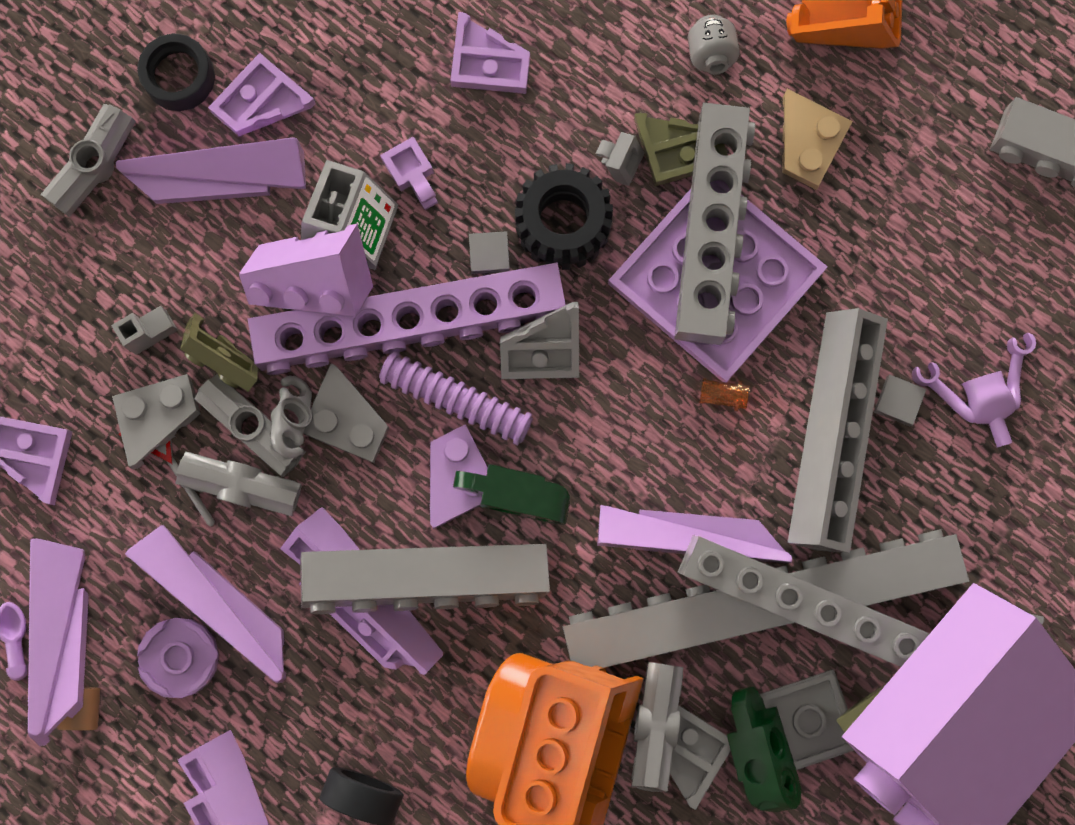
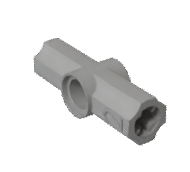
M218 374L208 379L198 389L194 399L222 423L233 436L241 440L281 477L292 471L306 453L303 449L302 455L297 458H285L274 450L270 442L272 421L236 389L224 383ZM256 416L259 421L258 428L254 433L244 435L241 429L242 423L248 417ZM282 437L284 444L288 448L300 447L295 445L291 438Z
M186 451L180 460L175 483L184 488L216 495V499L248 508H251L252 505L293 517L302 484L296 481L261 473V469L230 460L226 463Z

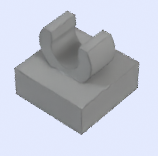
M621 132L616 144L602 140L595 154L603 157L601 163L605 164L616 182L630 186L644 156V151L634 135Z

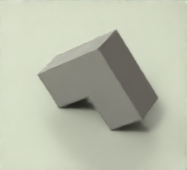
M162 306L157 307L140 318L131 313L111 325L122 345L135 355L178 331L167 310Z

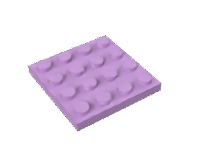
M716 180L710 183L712 189L717 193H727L730 191L728 185L723 181ZM691 189L608 280V285L673 340L675 337ZM747 200L745 219L738 220L737 234L743 235V247L741 257L734 258L733 272L739 273L737 295L730 296L729 310L735 311L733 334H726V338L721 345L674 340L724 384L728 382L827 269L823 262L749 200ZM713 217L706 220L708 227L713 231H723L726 229L724 222L719 218ZM706 255L702 257V262L708 269L717 270L722 267L721 261L716 256ZM710 293L698 295V301L703 307L711 309L718 306L714 295Z

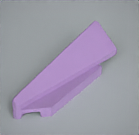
M284 138L116 161V168L122 175L156 204L270 195V187L306 189L304 151L297 138Z
M600 505L597 546L685 554L692 536L696 535L757 561L792 562V556L785 552L759 520L639 510V514Z
M323 507L300 523L280 548L298 564H300L301 552L360 550ZM377 605V611L356 613L352 612V606L335 607L336 612L330 614L384 668L396 670L402 665L414 666L420 674L425 675L443 656L442 650L410 611H395L393 605Z
M164 525L159 526L127 550L125 553L127 557L275 683H282L286 679L283 657V629L198 553L193 551L188 555Z
M35 538L30 540L28 735L39 746H45L50 741L48 735L67 716L73 718L83 707L88 593L84 588L78 589L85 561V551L80 548Z
M231 730L178 759L180 766L198 792V795L184 802L195 825H269L247 764Z

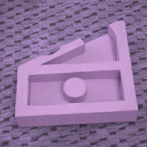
M466 424L430 442V524L433 529L481 506L482 495L453 488L456 471L487 475L488 467Z

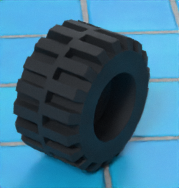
M567 163L565 170H558L557 164L549 165L548 173L544 174L540 169L534 173L533 181L527 179L522 185L523 192L518 193L516 199V232L518 238L521 239V246L525 252L530 251L531 258L537 263L541 259L545 261V265L558 262L559 265H562V270H570V264L577 263L579 268L586 265V259L589 257L594 260L599 255L600 248H604L608 242L612 225L613 204H610L611 196L608 189H602L603 181L598 176L593 179L589 177L590 170L582 167L580 172L574 171V164ZM567 200L576 203L584 210L587 221L581 229L574 233L557 234L550 231L542 223V211L555 201Z

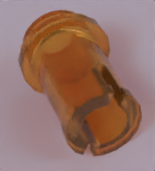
M703 378L699 403L734 407V411L738 412L739 408H747L750 386L742 385L741 380H738V384Z

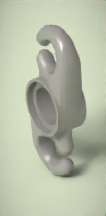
M286 376L281 379V385L284 387L279 391V403L271 412L270 442L274 450L281 456L297 458L302 455V448H288L284 444L282 437L291 438L297 446L303 444L304 429L312 420L310 410L312 392L308 384L301 378ZM286 386H295L300 396L292 395ZM284 409L294 412L298 417L299 424L289 421L284 414Z

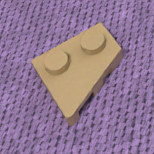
M787 88L783 96L784 153L782 155V173L817 190L853 121Z

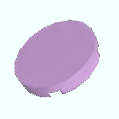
M173 618L161 621L146 632L138 646V670L141 679L147 687L162 697L184 698L197 694L210 683L217 670L219 652L215 638L205 626L192 619Z

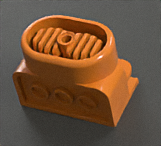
M524 653L511 655L496 671L484 697L466 767V780L469 790L474 795L494 803L493 814L498 825H604L644 678L633 676L622 679L608 674L606 669L602 667H589L574 661L551 664Z

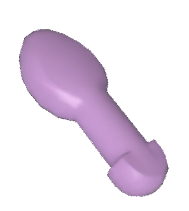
M6 602L0 607V639L5 643L7 675L11 680L20 681L28 673V664L25 665L22 638L27 629L26 618L16 604Z

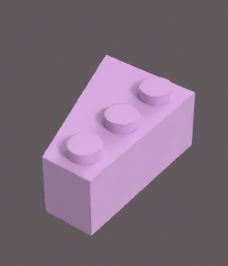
M358 224L348 225L344 231L331 234L327 230L317 232L314 237L299 240L298 237L258 245L239 273L249 305L356 317L373 288Z

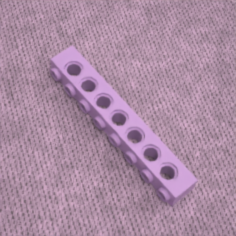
M557 262L369 296L356 317L292 310L248 318L255 365L261 371L267 370L268 375H278L290 372V366L305 363L307 368L322 367L329 364L330 358L344 356L345 361H355L368 357L367 352L383 349L384 354H392L394 351L399 353L406 350L407 344L421 342L422 347H432L443 344L446 337L457 335L460 336L461 340H471L483 336L482 331L498 328L499 333H509L520 328L521 324L532 322L566 304ZM520 293H529L535 298L533 305L528 308L516 306L513 300ZM485 299L492 300L496 303L497 307L493 313L481 315L475 310L476 305L480 301ZM451 306L458 310L457 317L451 322L440 321L437 315L443 307ZM414 313L420 317L419 323L412 329H403L399 326L400 319L405 314ZM376 320L381 323L377 334L373 336L361 334L362 326L367 321ZM339 327L342 329V335L337 342L325 343L323 341L324 333L329 328ZM293 334L303 335L302 345L298 349L286 350L285 343L289 336Z

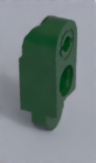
M492 464L488 465L486 476L464 471H456L453 488L482 495L481 508L533 520L566 525L570 507V495L566 488L559 484L545 481L543 476Z
M754 687L735 690L732 694L731 710L737 730L727 734L738 781H743L745 793L751 805L761 811L781 812L797 809L801 801V786L777 706L766 709L763 698Z

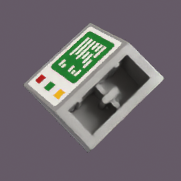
M326 160L301 222V240L312 238L317 232L327 230L331 234L344 231L348 225L358 224L369 269L376 270L394 221L398 204L364 171Z

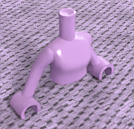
M1030 333L1024 334L1025 350L1018 347L1014 337L1008 340L1007 349L1012 356L1007 386L1002 371L962 383L961 385L967 395L968 406L938 379L940 370L938 365L933 362L928 364V369L931 373L930 379L922 377L919 367L913 369L912 379L919 386H929L964 420L976 424H989L996 446L1001 447L1012 443L1004 419L1020 407V377L1023 357L1035 349L1036 339Z

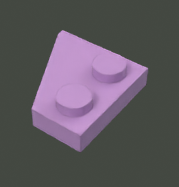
M458 12L451 87L526 94L530 52L516 43L507 42L501 34L491 28L486 30L474 23L466 13Z
M259 53L208 108L214 116L235 134L242 136L308 110L316 103L313 97Z
M0 417V467L7 471V474L19 484H23L37 495L38 499L43 503L55 505L72 431Z

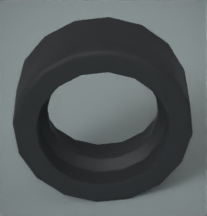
M172 33L159 36L147 44L139 57L137 71L141 85L152 100L166 110L180 112L193 109L204 102L213 89L215 80L213 63L200 43L187 35ZM176 53H186L193 57L197 62L199 71L198 76L190 86L177 92H167L158 86L154 74L161 60Z
M333 767L329 771L319 799L329 808L354 819L374 825H392L404 794L394 786L353 770Z

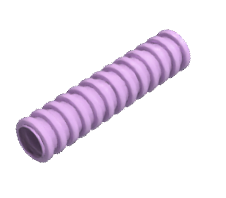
M396 351L389 354L379 375L380 383L385 385L389 382L391 383V388L395 390L400 387L402 388V393L406 395L411 392L414 399L418 400L422 397L425 404L435 403L436 409L441 410L445 408L446 413L449 415L456 413L458 414L457 418L460 420L467 418L469 419L468 423L471 425L478 423L482 430L489 428L493 435L500 433L504 440L511 438L514 445L518 446L519 443L523 442L533 420L531 413L527 412L524 415L520 413L521 409L518 407L513 410L509 408L510 404L504 402L502 405L498 403L499 399L497 397L489 399L486 392L478 394L475 387L467 389L465 388L466 384L462 381L458 384L454 383L455 379L451 376L447 379L443 378L444 374L438 371L435 374L429 366L424 369L418 361L413 364L407 356L402 359Z

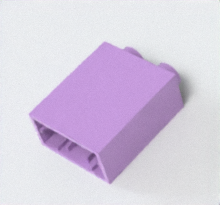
M973 583L842 735V738L867 763L853 780L877 803L895 816L893 821L897 825H1007L1075 743L1074 667L1036 617Z

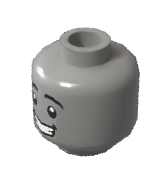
M707 15L700 18L689 30L687 38L690 58L693 66L698 70L717 75L725 72L738 60L740 50L735 25L730 20L719 15Z

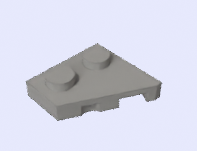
M571 302L500 337L501 379L579 378L578 302Z
M330 364L311 407L312 420L304 429L303 435L375 463L389 426L338 367Z

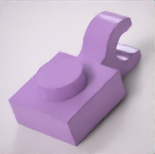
M414 137L380 155L400 191L411 186L424 210L438 203L435 198L436 194L426 180L427 176L434 173L433 168Z

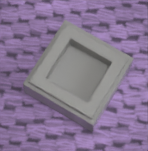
M507 231L469 234L471 274L510 271Z
M888 375L874 413L910 427L915 422L926 389Z

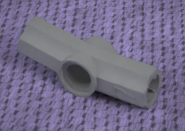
M103 104L84 140H80L73 145L69 153V161L41 195L70 217L98 183H102L110 178L114 170V160L136 121L122 110L110 104ZM99 156L98 162L93 167L86 168V163L90 158Z
M648 662L642 705L638 706L634 731V742H637L631 778V787L651 792L666 793L668 791L672 750L676 748L680 727L678 704L679 697L681 696L684 667Z

